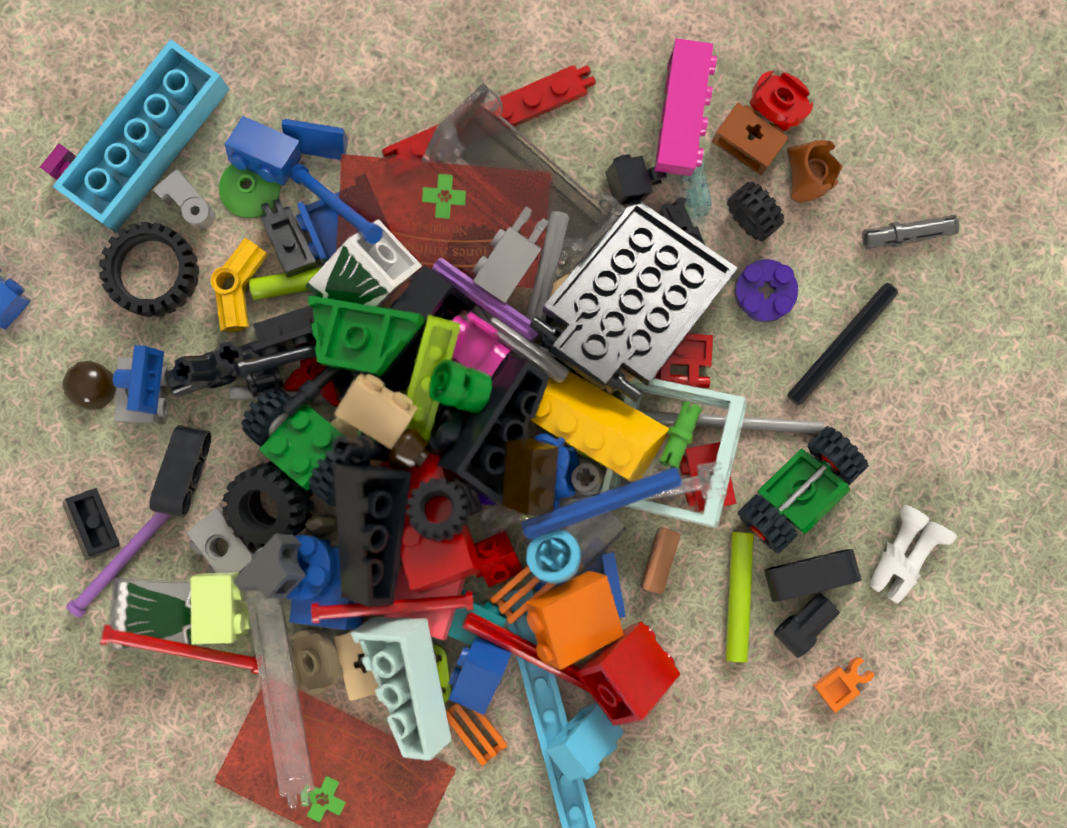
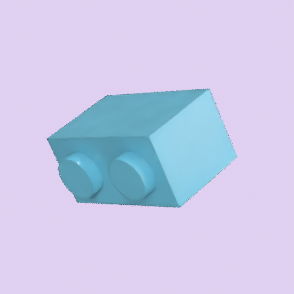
M594 703L581 708L546 748V751L569 781L579 778L586 780L598 772L600 769L598 764L601 760L617 748L616 742L624 731L619 725L613 726L599 705Z

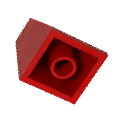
M642 621L629 625L623 630L624 636L604 646L575 671L577 677L613 726L642 721L681 674L675 667L673 657L661 648L656 641V635L653 630Z

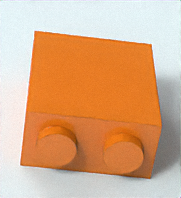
M587 571L525 602L528 610L527 622L535 633L538 643L536 646L537 654L542 662L559 670L624 636L606 575Z

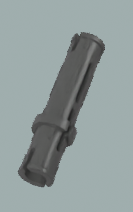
M950 215L906 224L893 222L889 226L863 230L862 242L865 249L868 250L889 245L900 247L903 243L956 235L960 228L959 220L956 218V215Z

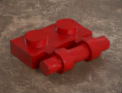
M688 334L653 379L709 389L710 377L698 376L699 367L710 368L712 366L713 335ZM671 365L688 366L687 375L670 374Z

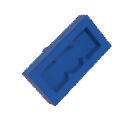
M134 345L131 370L117 369L114 372L113 383L115 387L129 389L126 410L157 415L164 351L148 346Z

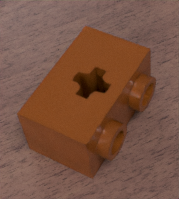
M737 102L716 131L712 142L762 176L789 137L776 124L767 123L761 119L753 108L746 105L742 106ZM750 134L755 136L753 140H749L747 137Z

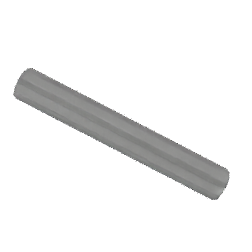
M552 211L526 317L531 321L535 316L543 321L545 320L546 314L542 310L544 304L550 299L569 221L568 215L563 212Z

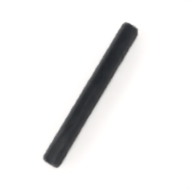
M885 283L790 390L787 396L796 405L803 404L898 295V290L892 284Z

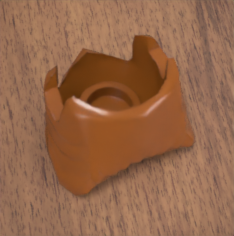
M815 140L787 149L790 167L792 168V200L800 203L818 199L838 184L837 178L843 165L830 153L835 148V144L832 141Z

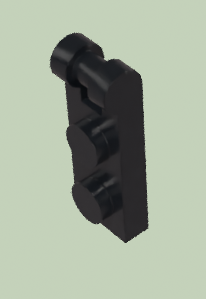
M444 405L438 415V420L441 421L436 434H433L426 441L428 443L426 449L430 454L435 456L442 454L447 446L457 439L467 411L457 409L455 406Z

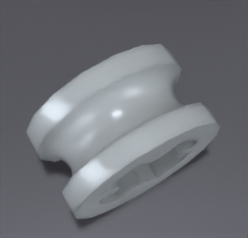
M588 463L581 464L572 473V484L582 495L592 496L602 489L603 477L594 465ZM587 473H590L594 478L593 483L588 482L589 486H585L581 482L582 477L587 478L585 475Z

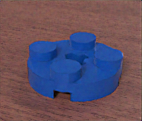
M297 535L295 537L302 544L297 552L298 564L301 566L302 561L309 562L310 567L306 569L307 575L291 591L286 599L298 601L316 600L326 594L331 587L328 584L331 581L332 575L336 574V557L331 546L324 540H319L317 537L310 535Z

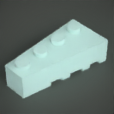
M373 617L352 631L351 635L355 644L360 643L365 654V657L362 658L366 671L372 670L378 684L375 692L379 702L382 701L388 708L390 716L387 717V720L402 756L430 761L452 740L427 619Z

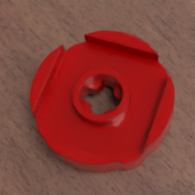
M774 71L765 72L760 76L752 89L751 107L783 131H788L791 127L802 124L813 109V101L809 104L807 98L810 94L808 88L798 78L789 73L783 72L781 76L772 75Z

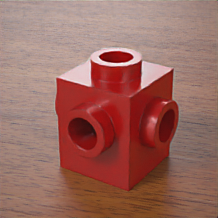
M502 531L474 544L483 571L475 575L477 578L483 576L488 587L516 576L523 570L506 531Z

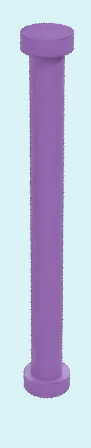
M156 512L75 601H69L66 605L68 611L81 618L86 613L85 608L171 515Z

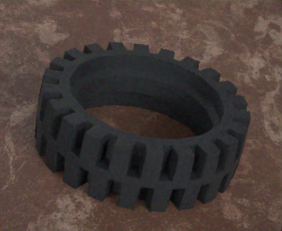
M141 222L140 226L133 223L128 225L129 230L122 228L117 231L119 237L114 238L112 236L108 240L111 246L109 249L104 247L102 254L105 256V259H100L99 266L103 269L102 272H99V276L104 281L102 286L109 293L108 296L127 311L145 317L165 316L164 313L171 314L177 311V306L182 307L187 303L185 301L187 296L191 298L194 293L192 288L197 286L198 279L196 274H199V267L196 265L198 260L190 244L171 228L155 222L154 224ZM145 241H159L168 245L175 252L179 261V274L173 287L164 295L155 299H140L131 295L124 287L121 279V265L126 254L136 245Z

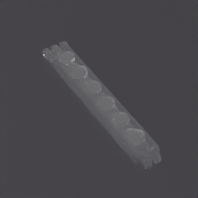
M245 591L281 798L287 797L289 809L297 808V794L301 796L303 807L310 806L309 792L315 790L282 598L266 599L260 591Z

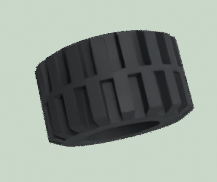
M272 461L259 464L234 477V481L230 482L226 487L229 492L223 495L222 501L226 502L227 505L222 507L223 514L228 515L229 519L226 520L228 527L232 526L234 528L233 534L236 538L240 536L244 538V544L249 546L254 543L255 548L258 549L264 547L275 534L297 535L305 528L308 519L312 517L309 511L314 509V502L309 501V497L313 496L312 490L306 491ZM261 491L270 495L277 506V518L270 516L263 509L260 501Z

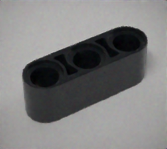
M182 425L175 427L151 492L149 501L151 511L183 518L187 515L209 453L212 440L210 431Z
M854 549L840 550L764 569L772 602L792 599L862 581Z

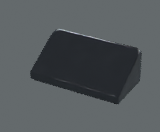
M97 488L64 499L62 505L86 561L120 546Z

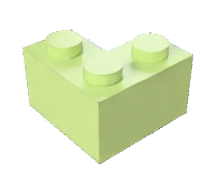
M239 572L201 573L190 577L192 644L233 643L248 634V629L252 628L253 612L251 609H248V601H240L244 598V591H240L233 582L239 575Z

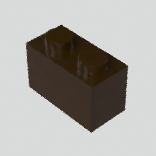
M534 438L507 441L502 506L528 517L553 512L559 447Z

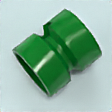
M448 359L438 363L429 382V395L433 401L447 406H455L457 409L470 413L480 412L487 404L491 393L490 375L474 368H466L464 365Z

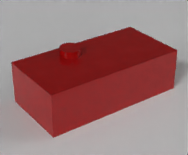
M445 451L438 456L429 454L420 469L413 466L410 470L411 480L408 498L411 499V492L414 488L418 489L420 487L419 483L422 481L427 483L429 478H436L437 480L446 478L448 481L454 482L453 476L437 465ZM388 461L385 462V463L379 464L380 466H388V467H391V466L389 465V462H388ZM437 496L432 498L425 507L426 518L433 523L446 521L452 513L451 501L445 497ZM406 509L400 556L411 591L423 594L483 572L468 523L466 526H463L462 532L459 535L455 534L453 536V539H443L442 542H436L432 539H426L413 528Z

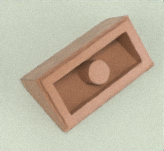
M663 527L657 528L640 584L642 589L663 594L679 543V533Z

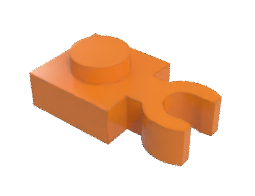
M860 657L851 659L845 672L841 667L836 666L812 685L834 713H837L861 694L855 685L867 683L874 677V673L869 670L863 675H858L857 668L864 662Z

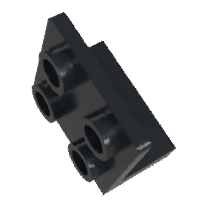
M307 306L253 324L259 342L251 345L252 352L262 357L315 344L316 338L313 336L311 325L315 323L312 307Z

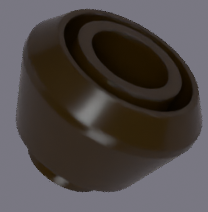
M406 428L396 441L387 457L391 467L408 471L413 466L420 469L430 452L425 450L428 443L417 428Z

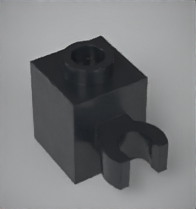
M629 154L615 158L605 172L615 207L630 204L634 198L644 201L653 191L652 186L661 184V179L667 178V174L654 171L655 167L647 170L643 156L631 158Z

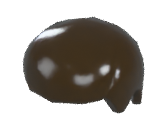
M91 360L80 361L67 370L63 378L62 389L67 399L73 404L86 410L101 409L110 403L115 395L114 374L97 362Z

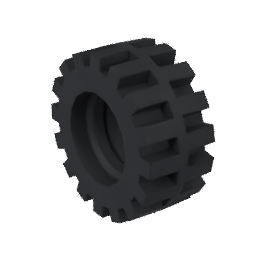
M747 182L728 198L727 206L730 207L728 210L733 214V219L746 231V234L752 235L755 240L765 241L784 224V214L781 213L780 206L776 205L775 202L777 201L774 197L771 198L769 192L766 189L763 190L759 184L755 185L754 182Z
M429 478V482L425 483L422 481L419 483L420 487L412 490L411 499L408 498L407 516L413 528L426 539H432L436 542H442L443 539L451 540L455 534L459 535L462 532L463 526L467 525L468 515H470L469 502L462 489L456 483L450 482L446 478H441L440 480ZM437 496L449 499L452 504L450 517L442 523H433L425 515L427 503Z

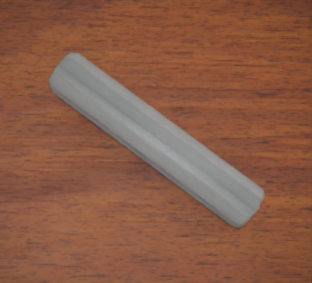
M493 317L488 324L498 331L500 336L499 342L523 359L529 360L557 383H562L566 379L570 371L569 368L498 318Z

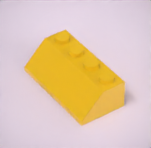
M570 371L562 383H557L549 378L536 416L530 419L532 423L555 437H563L565 443L630 482L637 481L643 477L667 438L669 430L668 427Z

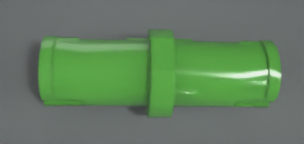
M684 401L682 403L676 422L668 430L669 438L658 461L661 465L665 467L671 465V468L678 470L687 444H691L693 441L692 432L703 410L700 406L693 404L690 407V402Z

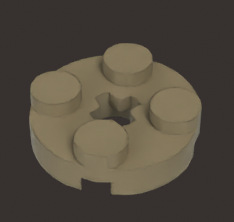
M308 628L296 632L291 637L290 641L294 640L293 647L287 649V663L297 685L303 683L308 688L304 692L309 695H318L332 689L335 683L343 678V669L339 664L332 633L328 630L320 631L317 628Z

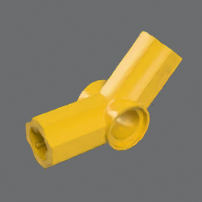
M247 238L243 239L224 266L217 268L211 275L210 283L215 290L219 324L222 332H238L249 328L245 299L246 284L268 257L265 251ZM234 277L233 287L223 290L224 281L227 278Z

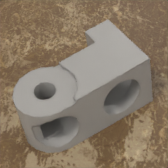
M177 169L153 188L155 193L168 205L175 201L181 208L184 219L193 227L206 229L214 222L215 213L212 207Z

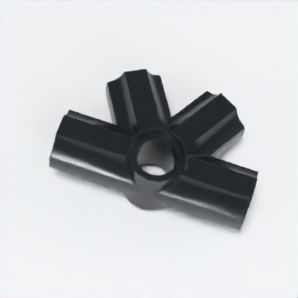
M256 340L241 346H235L231 341L223 342L214 351L203 355L182 356L176 359L174 368L167 371L168 384L175 397H181L207 387L212 389L236 381V377H238L234 368V360L242 358L246 361L260 357L252 352L251 345L259 341Z

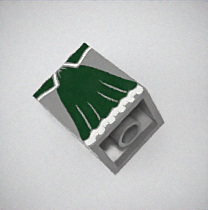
M114 577L109 625H112L114 630L196 645L192 644L191 581ZM109 643L112 649H140Z

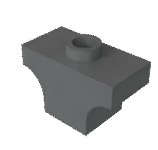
M275 534L264 547H261L252 555L250 563L233 582L240 591H260L266 599L286 598L306 576L297 561V552L302 544L294 535Z

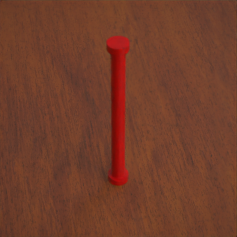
M465 591V595L394 600L393 605L371 607L359 603L320 606L319 603H312V623H320V619L459 608L473 611L472 591Z
M104 624L99 640L100 645L106 646L107 643L119 644L250 669L253 674H259L263 664V655L255 654L252 657L114 630L112 625Z

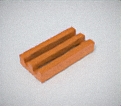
M529 566L525 567L490 599L499 606L498 610L507 616L506 620L509 624L515 623L528 611L525 603L515 612L511 610V607L541 581L535 576L507 602L504 601L503 598L532 573ZM547 583L529 600L553 589L559 583Z
M455 703L446 710L447 720L480 765L483 766L490 758L496 756L500 750L506 748L508 743L485 714L483 715L472 710L497 742L493 747L462 705ZM457 711L487 752L484 755L454 717V712Z

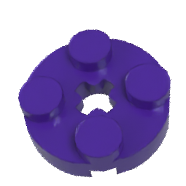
M770 259L758 260L749 264L736 280L734 289L735 300L738 306L748 314L747 316L755 321L773 322L789 313L797 301L798 283L792 268ZM764 283H768L770 288L774 289V293L770 294L769 299L764 298V294L758 292V288L763 287Z

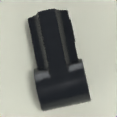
M818 592L796 615L793 614L786 618L776 628L774 635L796 658H800L815 645L817 636L840 612L828 598Z

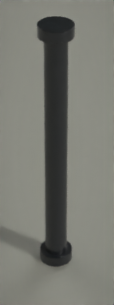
M316 343L246 361L242 358L234 360L236 374L239 379L247 378L249 373L316 357Z

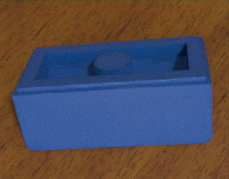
M282 119L283 134L299 140L301 154L336 160L345 159L349 139L343 128Z

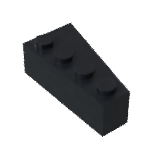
M506 355L491 379V393L487 404L480 412L469 413L457 439L448 446L437 465L480 496L502 505L507 441L528 438L526 434L530 419L536 416L549 377L529 360Z
M334 464L342 598L368 607L393 605L411 472L380 465Z

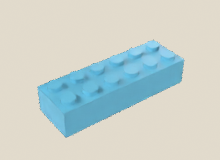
M170 39L53 187L117 233L230 90L218 73Z

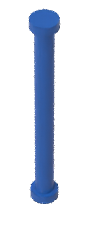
M297 164L292 167L290 178L297 184H303L359 230L365 241L369 244H375L381 240L383 230L379 225L368 222L311 176L309 170L304 165Z

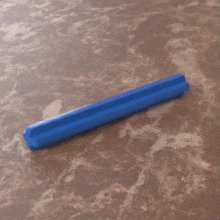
M671 468L553 510V512L524 520L522 528L527 539H533L675 489L682 485L678 470Z

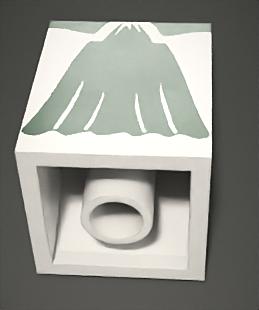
M378 219L373 223L379 225L383 230V236L379 242L369 244L364 240L362 233L359 231L347 239L305 287L316 297L380 307L422 265Z

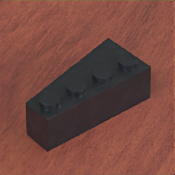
M424 265L419 272L414 274L409 286L392 303L390 308L420 314L425 318L424 323L381 376H373L380 379L384 387L393 392L414 369V361L417 358L428 315L452 321L463 310L469 313L476 305L450 283ZM347 370L356 378L360 374V372Z

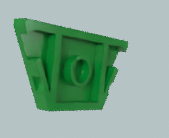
M308 296V305L313 309L315 322L311 325L313 336L316 338L315 351L317 362L324 366L381 376L425 320L422 315L417 313Z

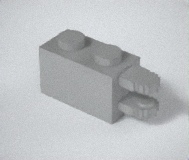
M527 206L512 227L510 226L507 231L503 229L498 231L490 245L495 247L488 258L482 256L472 270L477 274L473 282L504 303L542 248L535 244V242L549 223L544 218L539 221L529 239L519 233L523 224H526L531 216L532 210Z

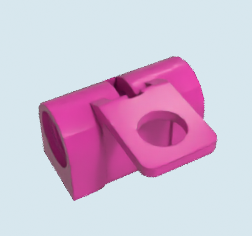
M471 312L468 314L467 318L470 323L456 316L452 321L460 323L461 326L451 360L464 365L466 368H474L486 372L492 379L506 355H511L512 351L498 342L500 338L498 331Z

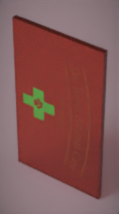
M342 154L340 159L339 198L368 222L373 223L379 219L422 267L425 265L431 270L435 262L439 258H443L474 280L477 274L472 270L482 256L486 258L490 256L495 248L490 243L500 229L507 231L510 226L512 227L526 206L532 210L531 216L526 224H523L519 233L529 239L537 223L543 218L547 220L550 182L552 181L550 172ZM339 214L336 251L348 238L359 232ZM546 227L535 242L542 249L546 236ZM542 249L516 287H534Z
M268 674L219 773L216 774L214 782L304 828H428L452 777L455 776L456 768L435 757L430 761L405 758L401 754L395 737Z

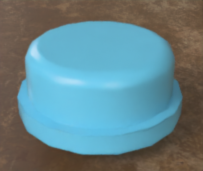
M558 529L534 538L527 549L526 561L530 571L539 580L552 584L563 583L571 579L577 572L581 561V549L577 540L569 532Z

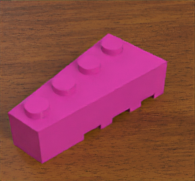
M675 39L668 60L667 70L669 71L664 90L667 98L665 97L662 108L661 123H663V126L659 132L654 171L692 176L695 168L701 167L704 148H698L700 136L705 137L708 125V117H703L704 106L710 105L713 90L712 86H707L709 75H714L717 63V56L712 55L713 43Z

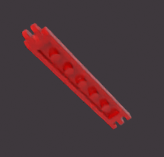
M571 65L387 146L381 152L384 158L396 154V156L388 159L386 163L388 168H394L401 164V167L391 172L393 178L398 179L584 97L588 94L587 88L594 86L597 82L594 76L584 80L581 79L591 73L589 66L577 69L575 65Z

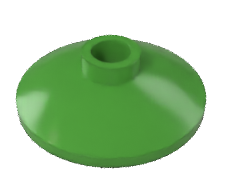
M232 164L223 172L219 182V195L222 203L231 213L243 218H256L264 215L261 204L268 203L270 209L274 207L273 200L278 199L280 196V184L267 182L258 174L247 169L240 170ZM245 181H252L249 189L242 188V184Z

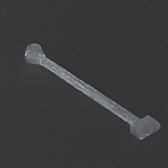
M721 462L697 465L699 476L681 479L682 485L680 487L646 499L700 489L702 490L704 500L726 496V488L712 490L711 486L723 483L724 476L709 475V472L722 469ZM589 497L560 502L559 508ZM492 507L484 511L481 520L493 522L496 516H500L501 524L498 527H494L490 523L482 524V527L487 532L498 534L505 531L510 525L521 523L538 515L528 517L516 511H503Z

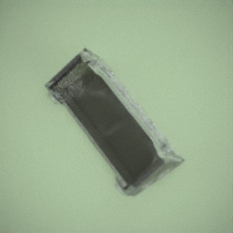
M482 83L437 126L421 160L437 174L453 175L452 187L455 190L466 191L465 199L504 231H507L510 226L514 225L526 206L532 210L531 216L526 224H523L519 233L528 239L539 221L544 218L549 222L552 211L566 213L569 221L555 277L560 279L571 273L626 208L612 195L599 193L595 197L590 195L501 116L503 112L501 98ZM548 224L535 242L542 249ZM542 249L535 258L537 262H540Z

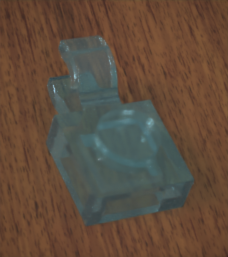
M703 161L701 167H696V171L693 172L692 176L680 175L683 180L691 185L690 189L686 190V198L689 208H694L695 218L707 216L712 206L706 175H703Z

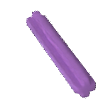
M439 258L435 262L432 271L450 283L463 295L527 340L533 342L537 338L539 333L529 327L531 320L473 282V279L443 258Z

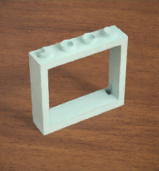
M635 378L630 383L640 389L642 394L646 392L727 409L728 414L704 514L646 500H641L624 507L718 529L747 408L745 397L653 379L646 386ZM621 393V400L639 410L642 394L634 402ZM607 468L606 474H602L603 486L599 493L617 488L620 485L621 476Z

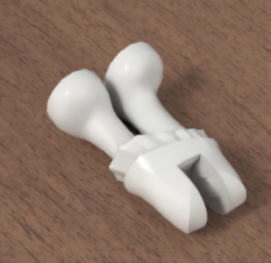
M903 505L900 510L902 521L900 531L893 544L887 542L886 552L882 551L881 559L869 585L875 591L880 592L887 585L893 574L897 575L898 577L891 586L887 597L895 603L902 601L918 583L917 580L921 577L919 571L931 550L937 544L950 545L957 538L954 532L938 523L929 521V517L908 505ZM923 529L911 554L906 558L904 554L918 531Z

